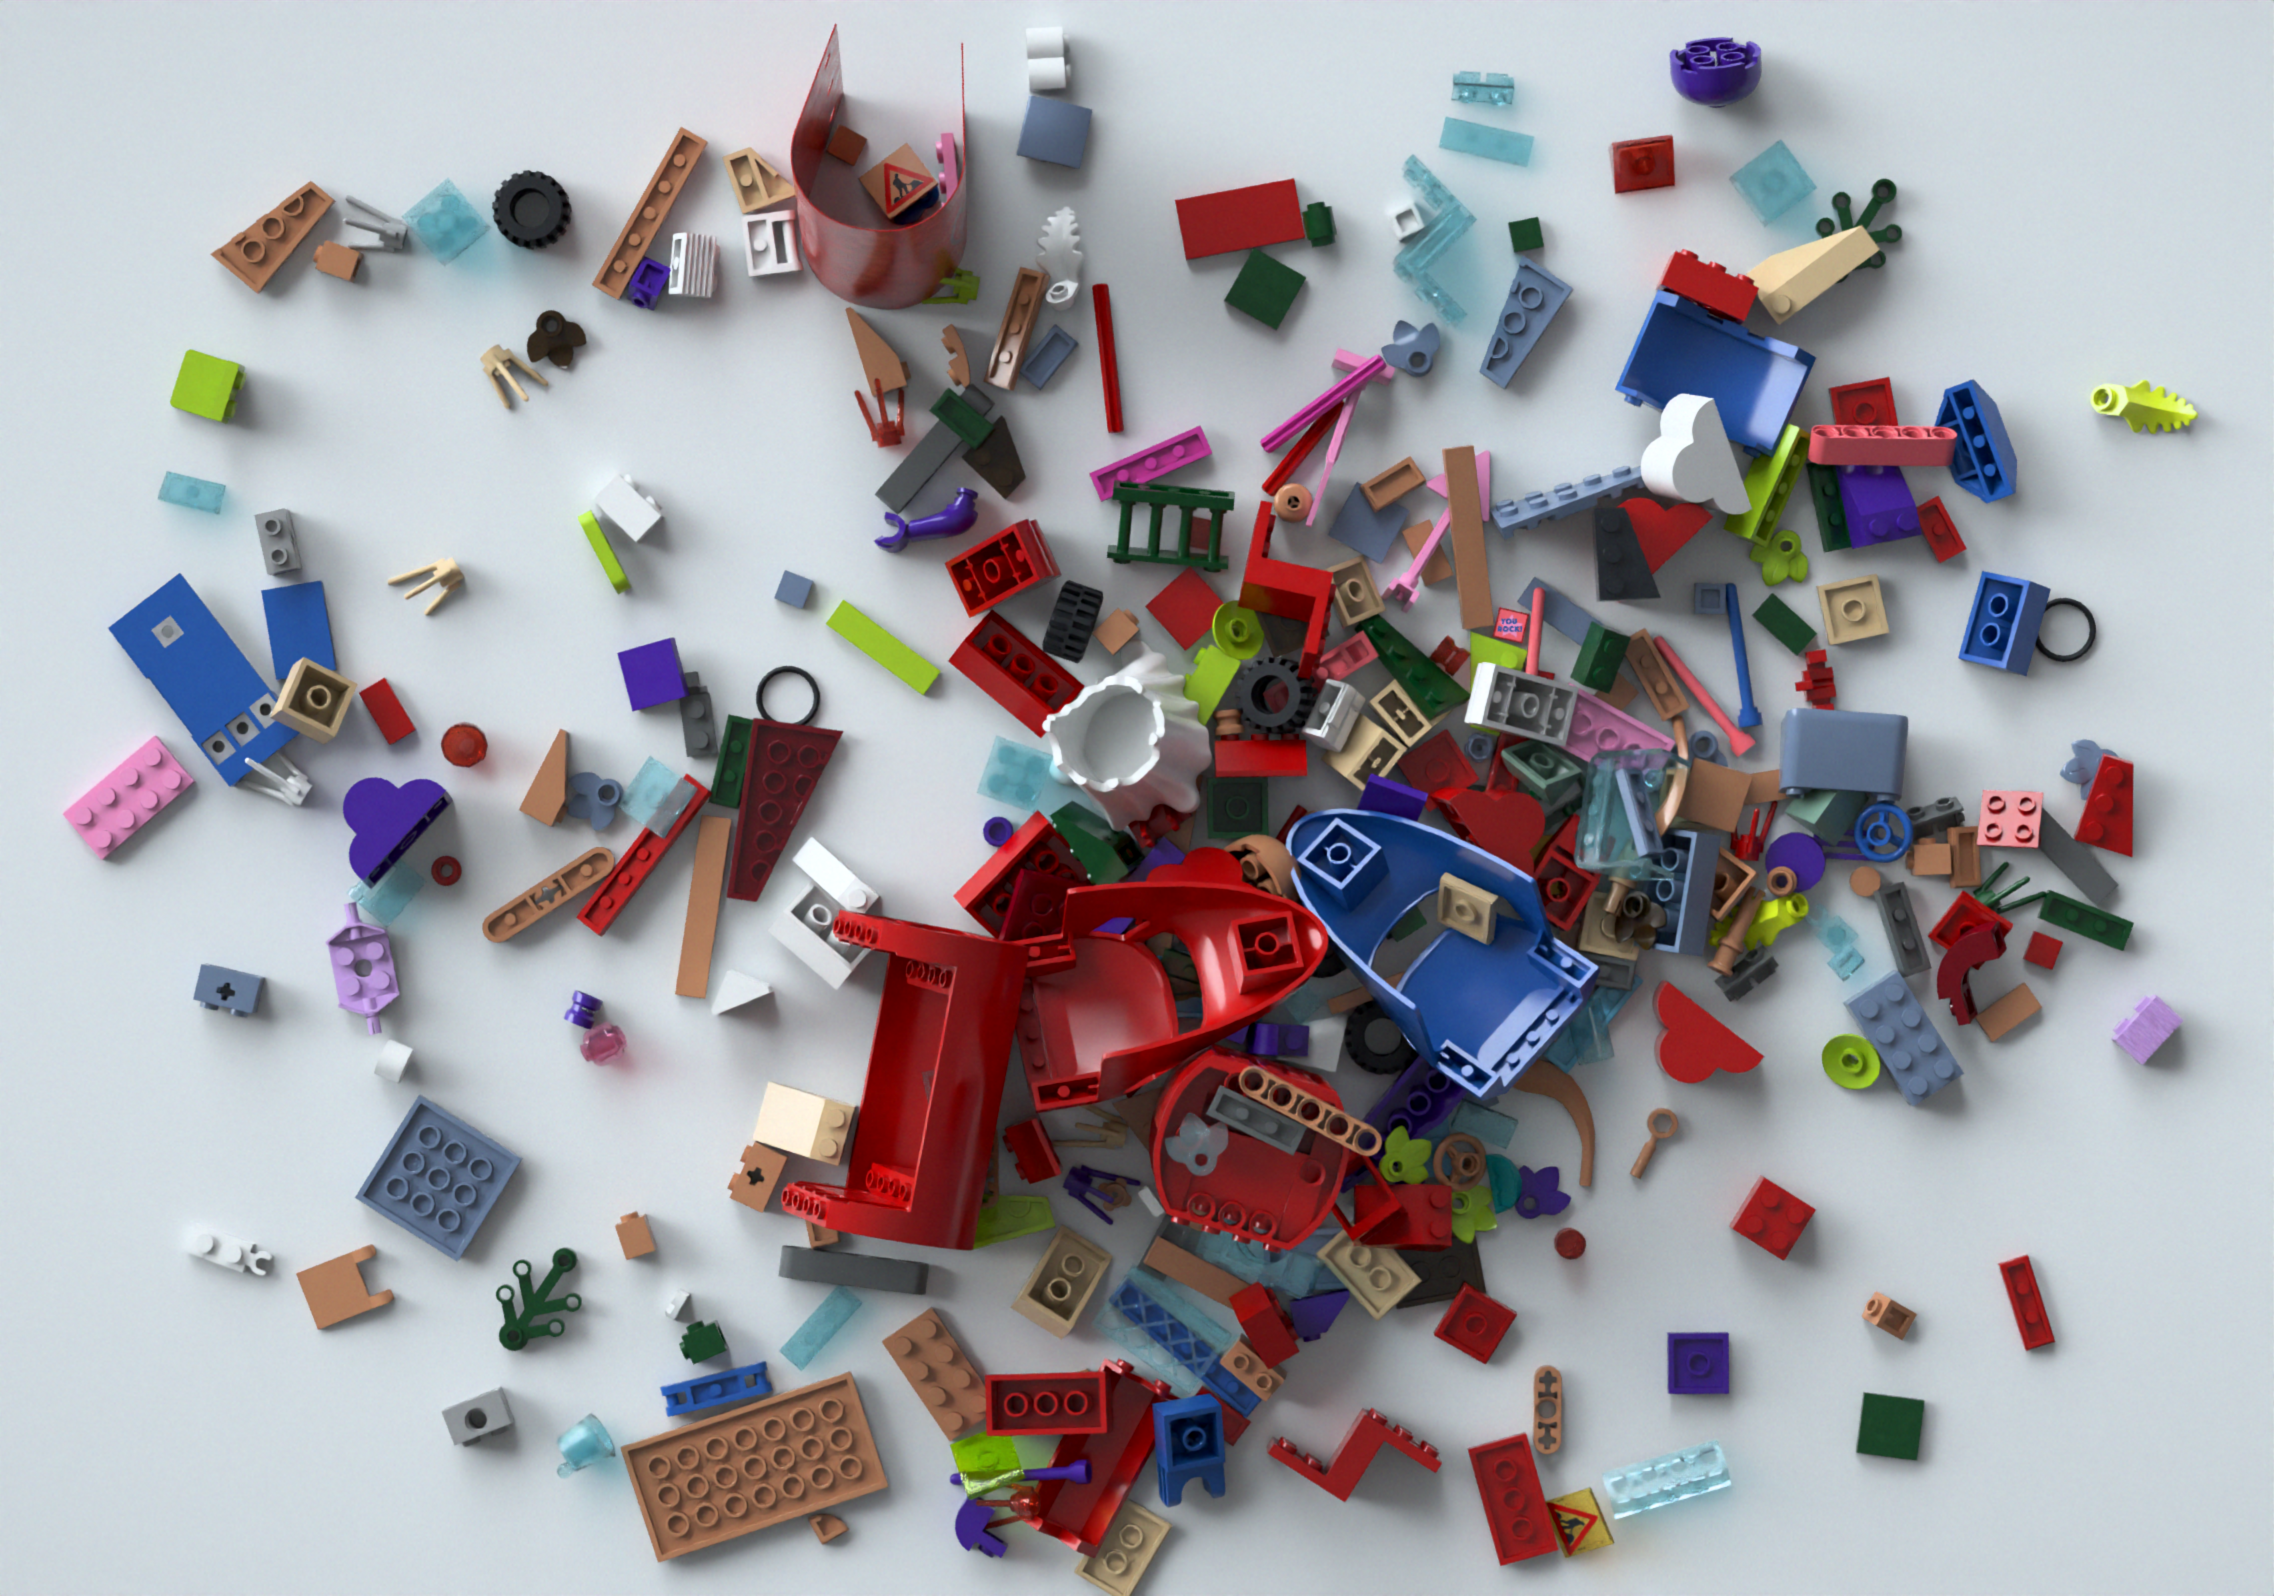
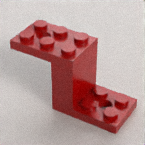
M1261 501L1254 524L1237 607L1308 622L1298 677L1310 679L1312 669H1319L1326 642V630H1328L1331 617V605L1334 601L1337 585L1331 584L1333 572L1267 558L1276 515L1271 514L1273 503Z
M1372 1407L1369 1411L1364 1408L1361 1409L1324 1469L1322 1468L1321 1460L1308 1452L1305 1456L1297 1452L1296 1445L1283 1436L1279 1440L1272 1437L1266 1446L1269 1455L1343 1502H1346L1384 1441L1434 1473L1442 1465L1436 1447L1425 1440H1422L1419 1444L1413 1440L1412 1432L1398 1423L1395 1428L1387 1423V1417Z

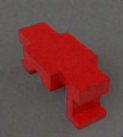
M1826 649L1804 652L1807 670L1801 671L1802 681L1795 682L1796 692L1804 691L1805 701L1811 700L1812 709L1834 710V704H1831L1830 698L1836 697L1833 668L1825 667V662L1827 661Z

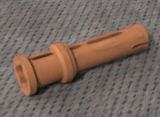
M1750 886L1746 891L1726 937L1722 936L1717 942L1719 948L1715 957L1707 964L1708 968L1721 975L1732 977V967L1737 956L1743 954L1744 946L1742 942L1766 895L1765 892L1759 889L1754 900H1752L1756 887Z

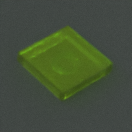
M986 1431L950 1445L969 1500L1026 1478L1012 1436H987Z

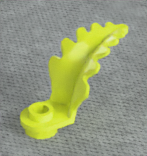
M2142 380L2132 387L2103 384L2095 388L2091 394V404L2098 413L2124 417L2135 433H2139L2144 424H2146L2151 434L2157 432L2160 423L2165 432L2171 431V424L2179 430L2182 428L2183 422L2186 426H2189L2191 420H2195L2198 417V413L2193 410L2192 404L2186 406L2187 401L2185 398H2181L2176 402V393H2171L2167 398H2164L2165 388L2163 386H2158L2151 392L2150 383L2147 380ZM2107 396H2109V400H2108V402H2107V404H2106V403H2105V400H2106Z
M1792 892L1788 896L1779 897L1773 901L1762 900L1743 940L1746 948L1749 951L1755 949L1758 939L1764 946H1771L1781 929L1803 920L1809 911L1806 898L1802 894ZM1737 905L1731 909L1733 918L1726 916L1722 920L1723 924L1720 922L1714 923L1716 931H1710L1711 938L1709 939V944L1716 946L1717 950L1719 948L1717 943L1719 938L1722 936L1726 937L1739 909Z

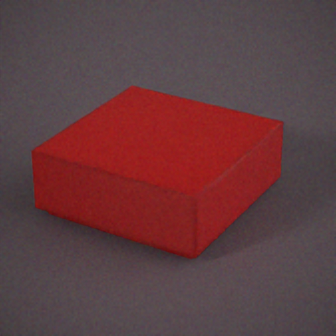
M2033 931L2023 959L2053 970L2063 942Z

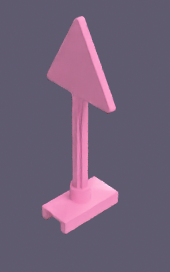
M1338 348L1331 367L1352 373L1369 359ZM1387 365L1371 381L1389 386L1395 368ZM1368 382L1346 397L1326 455V466L1305 524L1308 527L1312 526L1330 472L1340 455L1361 391L1366 389Z
M1488 450L1475 456L1482 522L1484 523L1489 521L1490 452ZM1445 473L1426 483L1427 488L1447 499ZM1448 506L1408 572L1403 573L1400 579L1394 577L1381 596L1386 601L1390 594L1396 597V600L1404 601L1405 605L1401 611L1405 613L1409 611L1420 595V592L1415 590L1419 583L1417 579L1450 527Z

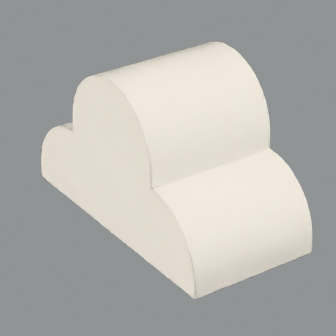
M1683 393L1674 397L1666 405L1661 416L1660 427L1662 437L1653 441L1642 457L1641 475L1647 488L1656 495L1688 501L1704 509L1729 514H1742L1751 510L1752 507L1714 398Z
M1478 663L1464 723L1565 747L1579 687L1496 664Z

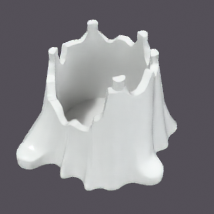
M1138 639L1129 640L1120 651L1122 668L1117 674L1105 679L1097 678L1094 686L1085 688L1078 698L1075 697L1072 703L1066 704L1059 713L1048 715L1047 720L1042 724L1053 749L1054 759L1049 768L1051 778L1061 785L1076 783L1091 799L1093 807L1106 815L1112 830L1117 832L1124 830L1132 821L1148 820L1152 809L1158 804H1166L1182 813L1195 811L1200 804L1201 798L1196 786V778L1209 767L1212 760L1208 730L1199 723L1197 718L1199 704L1196 701L1187 700L1183 695L1186 679L1180 674H1171L1167 668L1166 657L1161 653L1153 652L1147 643Z

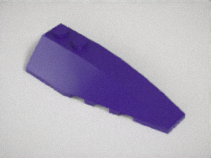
M1418 1053L1415 1055L1412 1063L1410 1062L1402 1070L1362 1120L1374 1127L1381 1136L1382 1144L1380 1150L1376 1154L1369 1156L1376 1168H1379L1380 1160L1386 1154L1385 1141L1395 1128L1404 1126L1410 1141L1420 1139L1428 1131L1443 1123L1468 1093V1091L1433 1068ZM1370 1132L1362 1133L1358 1138V1145L1363 1149L1373 1147L1376 1141L1374 1134ZM1365 1165L1343 1180L1340 1189L1342 1194L1371 1175Z

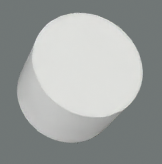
M389 1039L378 1059L374 1073L400 1084L409 1067L414 1049Z

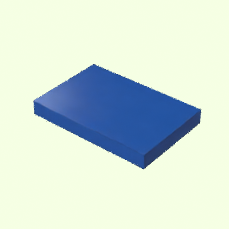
M320 580L261 590L276 680L287 679L293 664L303 657L331 671L337 670L323 582Z

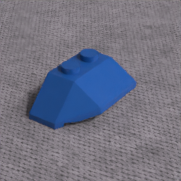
M1974 379L1945 389L1944 399L1939 408L1934 427H1947L1957 433L1953 463L1949 465L1955 483L1981 498L1985 503L2015 494L2017 459L1997 404Z

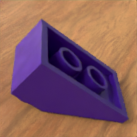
M1835 465L1852 549L1922 535L1916 504L1899 466Z

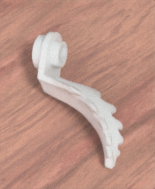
M1064 207L1061 211H1056L1054 213L1056 217H1049L1047 219L1051 226L1043 225L1041 231L1048 235V237L1038 238L1036 242L1045 251L1036 256V263L1046 274L1051 276V286L1046 294V300L1057 311L1066 310L1074 305L1075 296L1081 286L1078 274L1085 261L1083 253L1076 251L1081 242V237L1073 236L1078 229V224L1074 223L1077 218L1073 216L1075 211H1071L1070 207Z

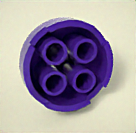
M1706 38L1685 43L1686 49L1679 52L1674 49L1670 52V75L1673 86L1683 98L1695 104L1721 108L1736 103L1749 96L1755 90L1761 78V48L1751 41L1747 42L1745 46L1734 43L1733 38ZM1710 52H1716L1717 66H1715V58L1710 56Z

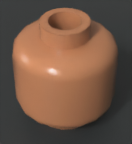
M1296 483L1286 484L1281 487L1276 493L1273 502L1277 516L1288 523L1301 522L1307 518L1313 504L1312 495L1308 489ZM1294 497L1298 498L1299 502H1296ZM1291 498V503L1288 505V499Z

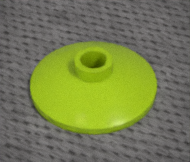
M1238 600L1229 601L1221 605L1214 615L1212 624L1214 639L1220 650L1228 657L1237 660H1247L1254 657L1260 651L1264 641V633L1254 610L1237 607Z
M1840 1034L1830 1039L1823 1049L1822 1064L1825 1072L1831 1080L1844 1088L1855 1090L1866 1088L1873 1084L1879 1076L1881 1070L1880 1056L1875 1047L1863 1037L1854 1034ZM1851 1055L1856 1056L1858 1060L1853 1059Z

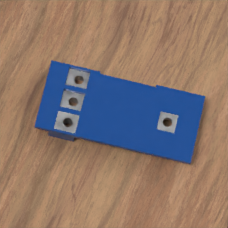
M181 573L108 628L145 678L153 683L192 734V739L229 787L237 785L243 780L242 778L254 769L245 763L246 758L261 764L300 734V732L270 718L279 697L274 691L269 689ZM166 626H171L174 630V634L170 638H166L163 635V629ZM267 704L272 708L269 715H265L263 711L264 706ZM245 722L249 729L247 733L242 734L239 727ZM218 741L224 743L225 747L222 752L216 750L215 746Z

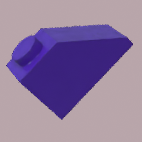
M1345 1288L1289 1300L1294 1329L1299 1338L1303 1337V1342L1321 1339V1333L1328 1331L1349 1299V1290Z

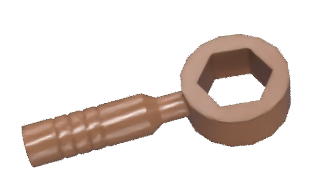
M1657 1108L1649 1114L1647 1127L1652 1136L1643 1146L1630 1172L1631 1175L1641 1179L1656 1150L1658 1139L1668 1138L1677 1130V1117L1669 1109ZM1658 1114L1669 1115L1672 1125L1667 1132L1656 1131L1652 1122Z

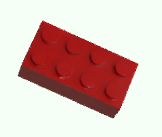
M1111 1371L985 1375L987 1436L1113 1432Z

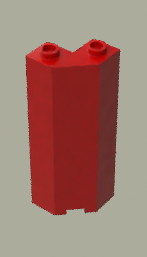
M1104 1358L1098 1370L1111 1371L1113 1432L1064 1434L1046 1467H1069L1070 1463H1074L1075 1460L1088 1459L1092 1466L1091 1483L1076 1484V1482H1071L1070 1479L1040 1480L1020 1516L1022 1521L1035 1530L1055 1537L1074 1551L1095 1558L1155 1447L1152 1404L1180 1399L1170 1392L1172 1389L1171 1385L1157 1378L1153 1382L1133 1371L1134 1366L1118 1358L1117 1362Z

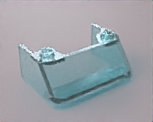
M1663 748L1598 752L1591 758L1588 764L1574 853L1575 864L1588 872L1634 881L1674 880V873L1652 864L1651 858H1639L1638 852L1635 850L1636 845L1615 772L1622 768L1641 770L1647 792L1655 793L1663 786L1667 769L1691 768V762Z

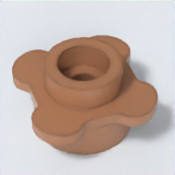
M1119 1177L1116 1178L1115 1182L1108 1184L1103 1182L1098 1186L1099 1191L1114 1199L1113 1203L1103 1200V1208L1106 1211H1113L1114 1208H1119L1122 1205L1127 1207L1131 1204L1132 1197L1127 1193V1182L1124 1178ZM1117 1192L1118 1196L1113 1197L1112 1193Z

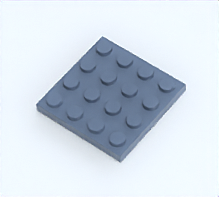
M420 1094L355 1198L458 1262L523 1158Z

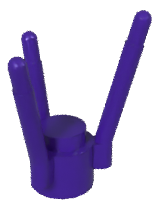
M1083 1164L1080 1169L1072 1166L1062 1187L1069 1190L1068 1195L1076 1198L1108 1225H1112L1113 1220L1083 1195L1089 1192L1108 1203H1113L1114 1199L1092 1187L1093 1179L1088 1176L1111 1181L1121 1177L1129 1185L1140 1186L1141 1184L1139 1180L1094 1170Z

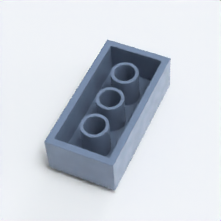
M1668 828L1661 837L1665 855L1658 859L1647 858L1642 892L1650 897L1652 903L1662 906L1667 918V925L1657 928V940L1651 949L1702 957L1721 836ZM1634 939V945H1633V946H1638V947H1640L1639 944H1638V943L1635 941V939Z
M1893 970L1843 1002L1866 1040L1877 1050L1881 1063L1908 1105L1915 1106L1964 1074L1899 971Z

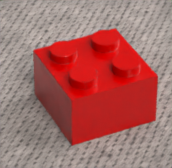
M1760 1175L1729 1227L1784 1261L1816 1209Z
M1259 1280L1229 1297L1241 1327L1268 1370L1300 1352L1295 1342L1300 1338L1293 1327L1294 1325L1285 1310L1283 1311L1271 1287L1265 1289Z

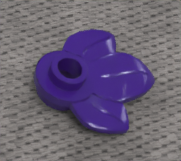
M1525 1165L1518 1170L1522 1179V1192L1518 1202L1515 1204V1209L1520 1216L1526 1219H1534L1542 1213L1556 1215L1569 1205L1571 1197L1557 1190L1559 1185L1558 1167H1544L1535 1174ZM1527 1198H1533L1535 1201V1206L1532 1209L1524 1207V1201Z

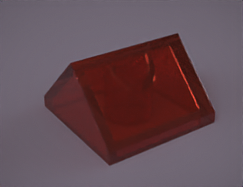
M1672 134L1614 142L1608 147L1615 194L1675 186Z

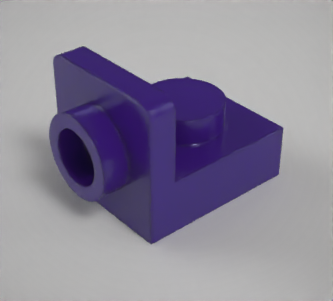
M644 256L629 284L627 299L639 308H647L654 311L658 298L670 277L671 269Z

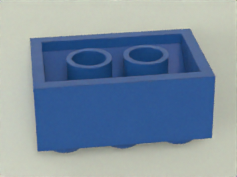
M1982 571L1958 658L2000 671L2027 676L2051 589L2029 580Z

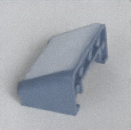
M1808 708L1788 710L1781 722L1778 793H1786V796L1789 798H1803L1805 793H1809L1812 789L1871 793V796L1877 799V803L1894 804L1895 801H1900L1908 737V717L1896 714Z

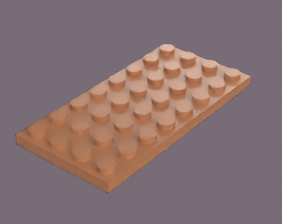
M851 1371L620 1447L658 1563L889 1486Z

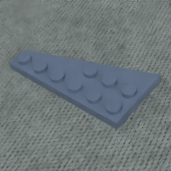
M1629 466L1619 467L1612 470L1613 474L1603 477L1600 474L1585 477L1582 483L1575 485L1571 483L1559 484L1554 487V491L1544 494L1542 491L1531 492L1525 495V499L1513 502L1512 499L1500 501L1495 504V508L1489 509L1492 521L1504 540L1514 536L1513 530L1518 528L1528 531L1539 527L1538 525L1544 518H1547L1549 521L1558 520L1598 505L1597 498L1609 497L1614 499L1622 496V493L1625 491L1624 488L1629 486L1631 489L1646 487L1641 475V466L1631 469Z

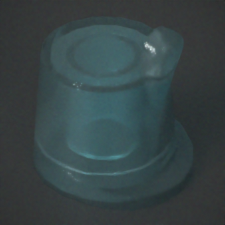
M592 1413L557 1438L559 1449L567 1461L557 1467V1474L562 1479L568 1478L574 1471L582 1470L602 1459L608 1458L611 1460L616 1456L613 1442L607 1430Z

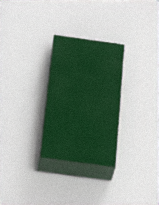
M950 388L943 393L929 410L974 450L982 444L995 428L994 425Z
M1773 593L1751 615L1795 656H1798L1818 634Z

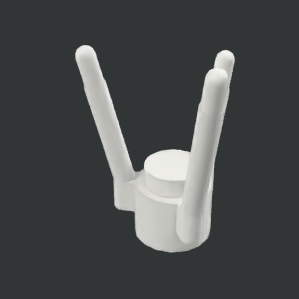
M280 750L274 754L296 778L290 775L285 780L252 759H245L246 764L282 786L281 791L284 793L247 780L243 781L244 786L281 799L289 805H292L294 802L299 806L312 788V785L307 782L310 777L300 772Z

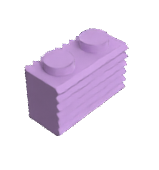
M2145 995L2133 1008L2137 1012L2129 1020L2123 1018L2113 1029L2116 1034L2112 1040L2136 1063L2141 1065L2149 1059L2183 1022V1019L2157 995H2152L2150 998Z

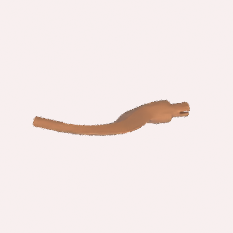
M1681 715L1671 718L1678 750L1675 775L1667 797L1654 813L1660 838L1674 821L1686 789L1689 754L1684 720ZM1633 835L1623 847L1612 866L1607 879L1612 885L1601 909L1617 917L1621 915L1622 904L1628 891H1635L1645 859L1639 858Z
M1537 1059L1513 1087L1520 1091L1555 1098L1568 1110L1578 1129L1582 1143L1579 1185L1591 1186L1595 1131L1587 1100L1580 1087L1568 1073L1566 1074L1559 1067Z

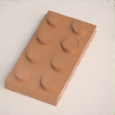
M930 1307L882 1340L883 1345L949 1441L986 1417L985 1384L933 1307Z

